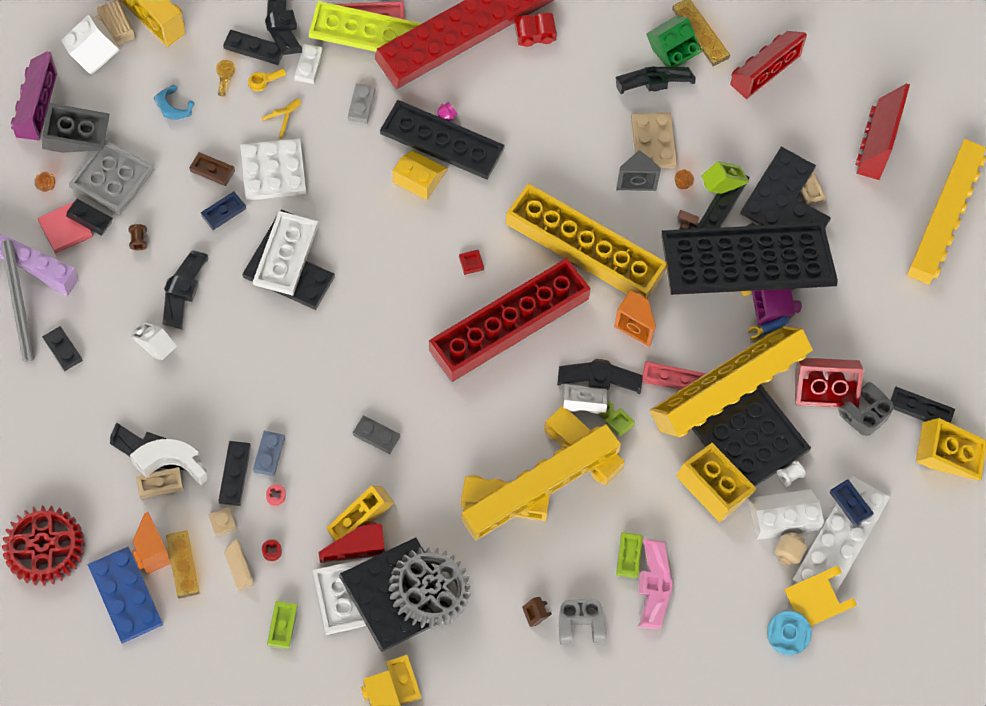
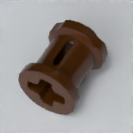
M142 224L131 225L128 228V232L131 234L130 249L135 251L146 249L145 233L147 232V227Z

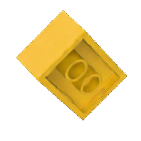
M940 418L922 423L915 462L933 470L978 481L982 480L986 456L985 439Z

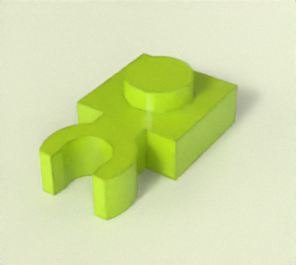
M607 401V408L609 410L599 413V416L605 419V424L618 437H621L635 426V420L621 408L615 411L613 404Z

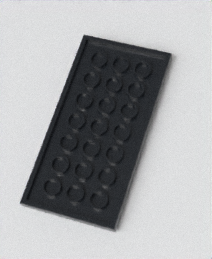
M824 222L661 231L671 295L836 287L838 283Z

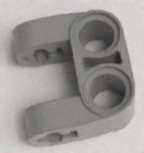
M596 599L566 600L562 603L559 611L560 645L572 644L571 625L590 624L592 626L593 643H605L604 616L599 601ZM593 608L597 611V614L589 615L586 609ZM571 609L575 612V615L567 616L564 614V610Z

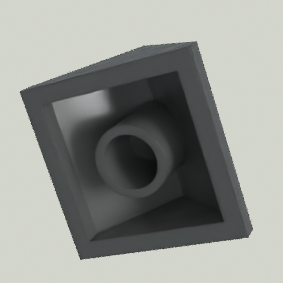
M639 150L620 166L616 190L656 191L661 168Z

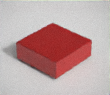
M479 250L459 254L464 275L484 270Z

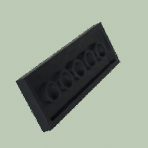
M398 99L380 129V134L486 180L490 177L505 149V145Z

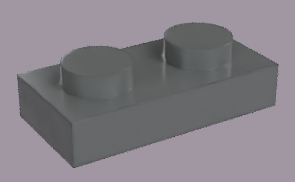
M364 415L353 431V436L388 454H391L400 439L399 433Z

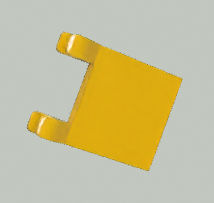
M839 566L830 568L784 589L793 610L802 614L810 626L857 605L854 598L839 604L828 579L842 573Z

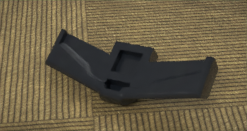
M268 0L267 16L265 19L267 31L270 32L283 55L302 53L303 48L291 31L297 30L293 10L286 11V0Z
M651 66L615 77L616 88L620 94L643 85L646 86L649 92H657L668 89V82H690L695 84L696 77L689 67Z
M192 250L176 273L167 279L164 287L163 325L183 329L185 300L192 302L199 285L198 280H194L205 262L208 261L207 254Z
M594 359L588 363L559 366L558 386L567 383L589 381V387L609 390L611 383L641 394L642 375L612 365L608 360Z
M116 423L110 436V444L130 457L134 451L146 443L167 438L146 432L142 439L119 423ZM173 464L160 467L166 469L179 467L180 470H185L183 467Z

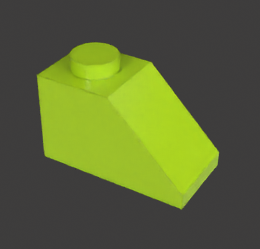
M717 161L701 175L705 188L709 192L719 194L749 183L741 166Z

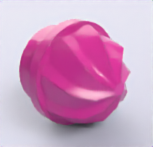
M449 102L442 103L437 111L438 117L447 121L454 120V117L458 114Z

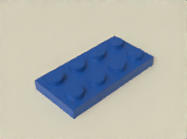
M129 546L87 564L122 644L163 625Z

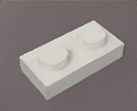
M303 45L294 76L296 81L314 84L323 54V47Z

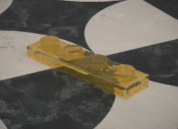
M683 0L673 5L672 10L677 16L689 17L699 46L712 66L730 58L728 50L691 0Z

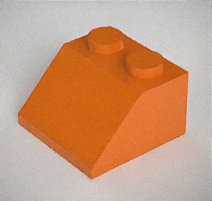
M630 290L617 309L614 327L650 347L656 325L649 301L641 293H635Z
M149 512L144 513L133 539L135 549L132 550L139 569L144 568L148 575L171 564V561Z

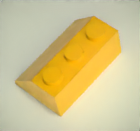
M713 443L687 460L676 475L682 484L719 523L737 510L757 489Z

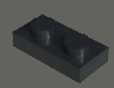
M78 198L66 214V217L101 236L113 220L109 215Z
M61 326L42 336L64 372L83 361Z

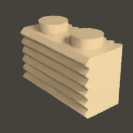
M119 0L97 7L98 15L95 17L104 23L117 45L135 39L133 29Z

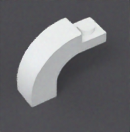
M173 439L151 441L130 455L134 466L146 478L161 466L173 464L183 467L200 485L207 481V469L200 462L199 452L182 441Z

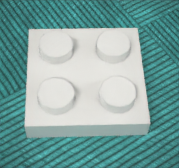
M565 384L563 408L574 412L587 410L594 414L606 412L607 389Z

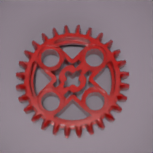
M43 505L41 506V511H37L33 507V513L31 514L24 510L25 517L22 518L17 515L18 522L11 521L13 529H6L9 536L3 537V541L6 543L2 545V549L5 552L3 557L7 560V567L10 568L12 574H16L19 580L24 577V581L27 584L31 579L35 586H37L39 580H41L43 586H46L47 580H50L54 585L55 578L57 577L63 581L62 575L64 573L68 576L71 575L69 572L70 568L77 570L74 562L82 561L78 555L84 554V550L81 547L85 546V542L82 539L84 534L80 531V524H76L77 521L74 517L70 518L69 512L63 514L60 507L56 512L52 505L48 511H46ZM42 522H49L46 527L39 528ZM55 522L62 524L68 531L55 532ZM32 525V534H22L26 528ZM64 541H71L67 547H61ZM20 544H26L23 550H17ZM55 557H66L63 562L55 567ZM32 559V570L26 568L19 560ZM48 563L46 569L39 570L41 564Z

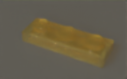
M188 530L167 534V545L178 599L200 594Z

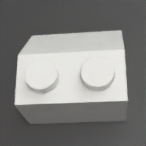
M87 15L61 39L68 53L91 75L120 50L104 23L91 15Z

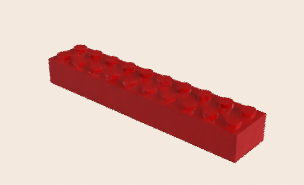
M464 0L377 48L374 59L397 90L514 24L516 17L530 15L554 0Z

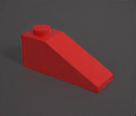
M376 522L366 523L364 526H359L318 552L320 563L375 557L385 552L382 524H377Z

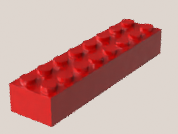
M565 258L430 339L429 352L450 381L454 382L589 300L591 288L571 262Z

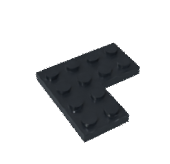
M782 146L740 211L741 215L759 225L824 222L826 228L831 220V217L797 199L815 170L816 165Z
M275 220L242 273L243 278L253 282ZM305 261L294 295L278 291L274 292L316 310L334 280L335 274Z

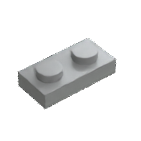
M356 83L348 113V121L368 123L375 86Z

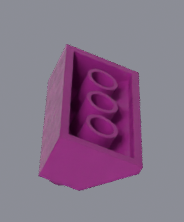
M46 51L31 59L29 67L25 69V82L20 87L21 97L16 102L15 118L13 117L11 120V129H13L16 138L40 141L57 77V70L51 52Z

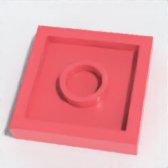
M74 202L37 218L55 254L93 237L90 229L66 217L67 211Z

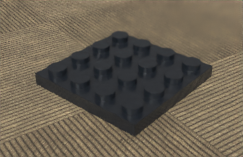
M761 384L757 386L754 392L741 396L738 402L725 406L721 413L708 417L704 424L692 428L705 447L713 443L754 486L762 483L777 473V470L785 468L811 450L809 444Z
M416 537L341 572L339 575L381 652L430 629L428 623H425L423 628H421V622L419 621L412 625L413 619L411 617L405 621V612L398 615L401 607H393L397 599H390V595L393 592L389 591V586L391 585L389 579L392 576L393 569L396 568L397 562L401 561L404 555L409 557V553L412 550L416 554L420 547L423 550ZM426 563L429 566V568L433 571V565L431 563ZM411 568L414 574H420L419 570ZM403 578L402 588L403 592L406 593L412 587ZM409 598L411 603L418 604L415 598ZM440 601L441 606L449 607L448 603ZM428 605L421 609V611L427 613H434Z

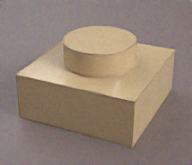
M229 507L208 514L215 536L236 530Z

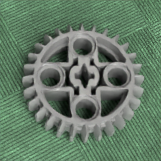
M420 547L417 554L412 550L409 553V557L404 555L392 571V576L389 579L391 583L389 591L393 593L390 595V599H397L393 607L400 606L398 615L405 612V621L411 617L413 619L412 625H415L417 621L421 622V628L424 627L425 623L429 624L430 629L433 628L435 623L438 628L442 627L443 622L449 625L451 619L455 621L458 618V614L461 615L468 604L467 599H469L471 593L467 591H469L471 585L466 583L470 576H463L466 568L459 569L461 561L454 563L455 556L446 557L447 551H444L441 555L439 554V548H436L435 552L432 553L430 547H428L424 553ZM426 563L436 564L438 567L432 571ZM411 568H416L420 574H414ZM441 572H447L450 578L444 577ZM403 578L412 587L406 593L403 592L402 588ZM453 582L457 586L456 597L448 589ZM409 598H415L418 604L411 603ZM440 601H445L449 607L441 606ZM428 605L434 613H427L421 611V609Z

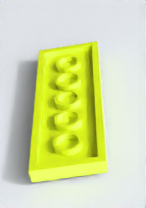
M317 1L309 37L376 52L377 48L422 23Z

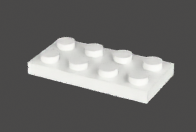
M279 211L256 271L253 285L294 295L318 228V221Z

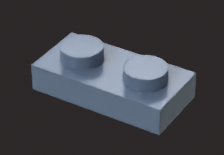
M264 430L253 466L254 473L275 476L285 435Z

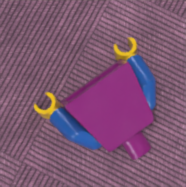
M791 289L741 291L743 296H748L752 292L757 324L762 326L760 328L757 326L749 328L748 333H757V335L750 337L751 341H757L762 333L766 335L789 323V319L802 309V303L793 300Z

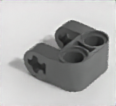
M867 382L861 388V396L871 405L867 410L862 413L851 402H845L838 409L840 416L864 436H870L888 420L894 408L892 401L876 385ZM878 408H883L886 413L879 411ZM864 421H869L872 426L866 425Z

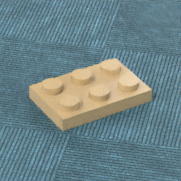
M671 112L632 114L631 124L634 152L636 153L641 150L660 168H676L677 162Z

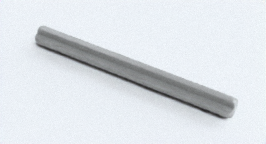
M5 240L1 242L19 344L22 359L24 362L34 360L15 252L12 240Z

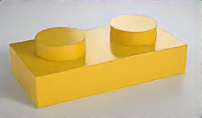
M408 655L386 661L400 705L421 699Z

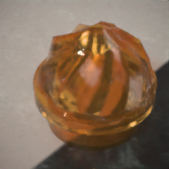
M686 169L678 171L674 177L676 186L683 190L691 187L694 183V175H692L691 171Z
M42 172L36 175L34 185L38 190L48 192L54 189L55 177L53 174Z

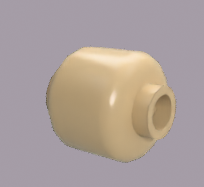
M793 532L783 534L774 550L775 554L779 557L778 561L786 566L800 563L807 549L804 543L805 539Z

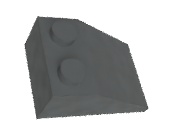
M49 103L42 136V149L62 153L102 151L110 114Z

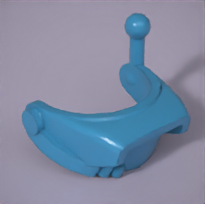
M171 85L154 96V101L157 102V106L160 107L165 118L178 120L190 117L192 115L191 109L195 103L189 101L188 109L186 110L172 107L167 102L166 97L178 90L176 85Z

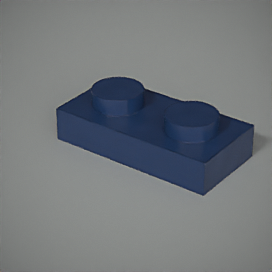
M233 191L202 211L201 217L212 230H215L246 210V205Z
M849 479L830 490L829 493L855 527L873 516V511Z

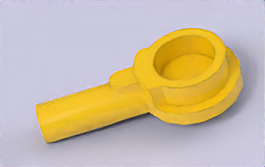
M283 68L266 74L264 72H255L249 77L248 86L253 91H262L267 87L268 82L286 76V72Z

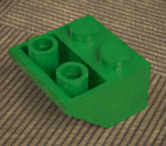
M676 15L646 33L653 52L666 67H678L702 52L689 17Z

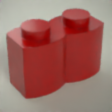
M540 13L534 16L524 15L515 18L514 26L518 45L529 47L535 43L550 44L556 40L557 32L553 13Z

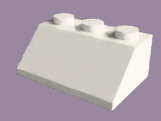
M811 489L748 498L757 540L780 537L789 532L801 534L820 531L824 524L820 502Z

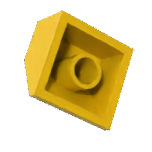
M413 150L404 154L392 170L393 183L428 200L448 168Z

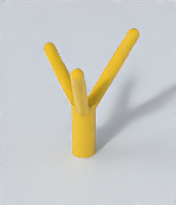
M297 98L285 108L275 109L273 113L263 116L261 119L264 121L284 113L285 117L279 138L282 139L290 113L301 106L302 103Z

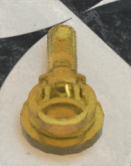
M222 60L216 65V73L220 78L219 96H225L227 82L231 80L235 73V65L229 60Z

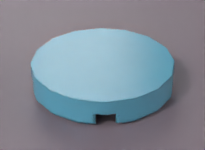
M796 611L778 613L771 619L767 627V638L770 645L783 655L801 653L809 645L812 636L810 624L802 614Z

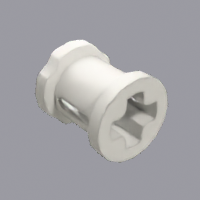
M794 460L792 465L787 468L777 470V476L781 483L788 487L792 481L799 477H805V470L797 460Z

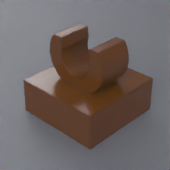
M680 210L677 216V220L682 222L679 230L689 229L690 225L697 227L699 217Z
M541 597L532 598L522 607L530 627L537 626L552 615L551 612H546L545 606L548 603L547 601H542Z

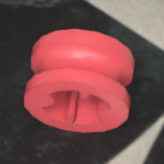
M278 484L268 487L266 491L267 502L273 506L281 505L285 500L284 488ZM273 491H275L276 493H281L279 494V499H277L276 497L271 498Z

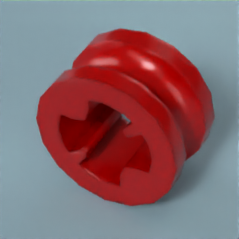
M271 539L263 543L261 548L262 554L267 561H276L281 557L282 550L278 541ZM268 547H270V548L276 547V548H275L276 553L273 554V553L271 552V553L267 554V553H268V549H267V548H268Z

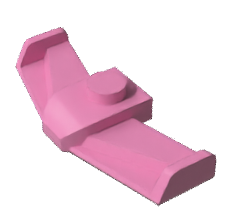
M643 539L649 572H640L639 594L648 596L638 627L660 629L670 594L673 591V580L671 579L666 543L652 539Z

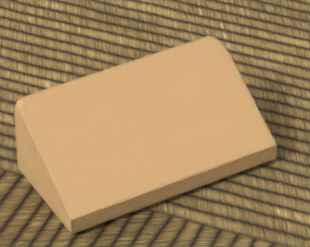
M234 540L225 550L224 554L237 589L243 590L253 586L254 582L240 543Z

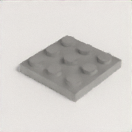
M105 140L103 150L94 151L70 181L69 187L121 215L155 169L150 163Z

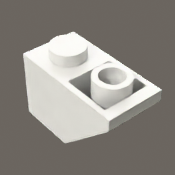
M146 322L137 326L135 332L131 335V338L153 358L163 360L177 347L163 328Z

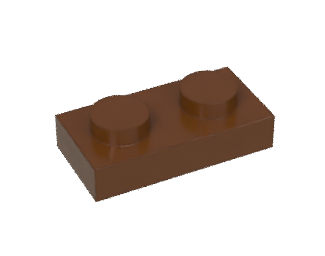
M198 152L189 167L190 172L224 186H227L235 172L234 166Z

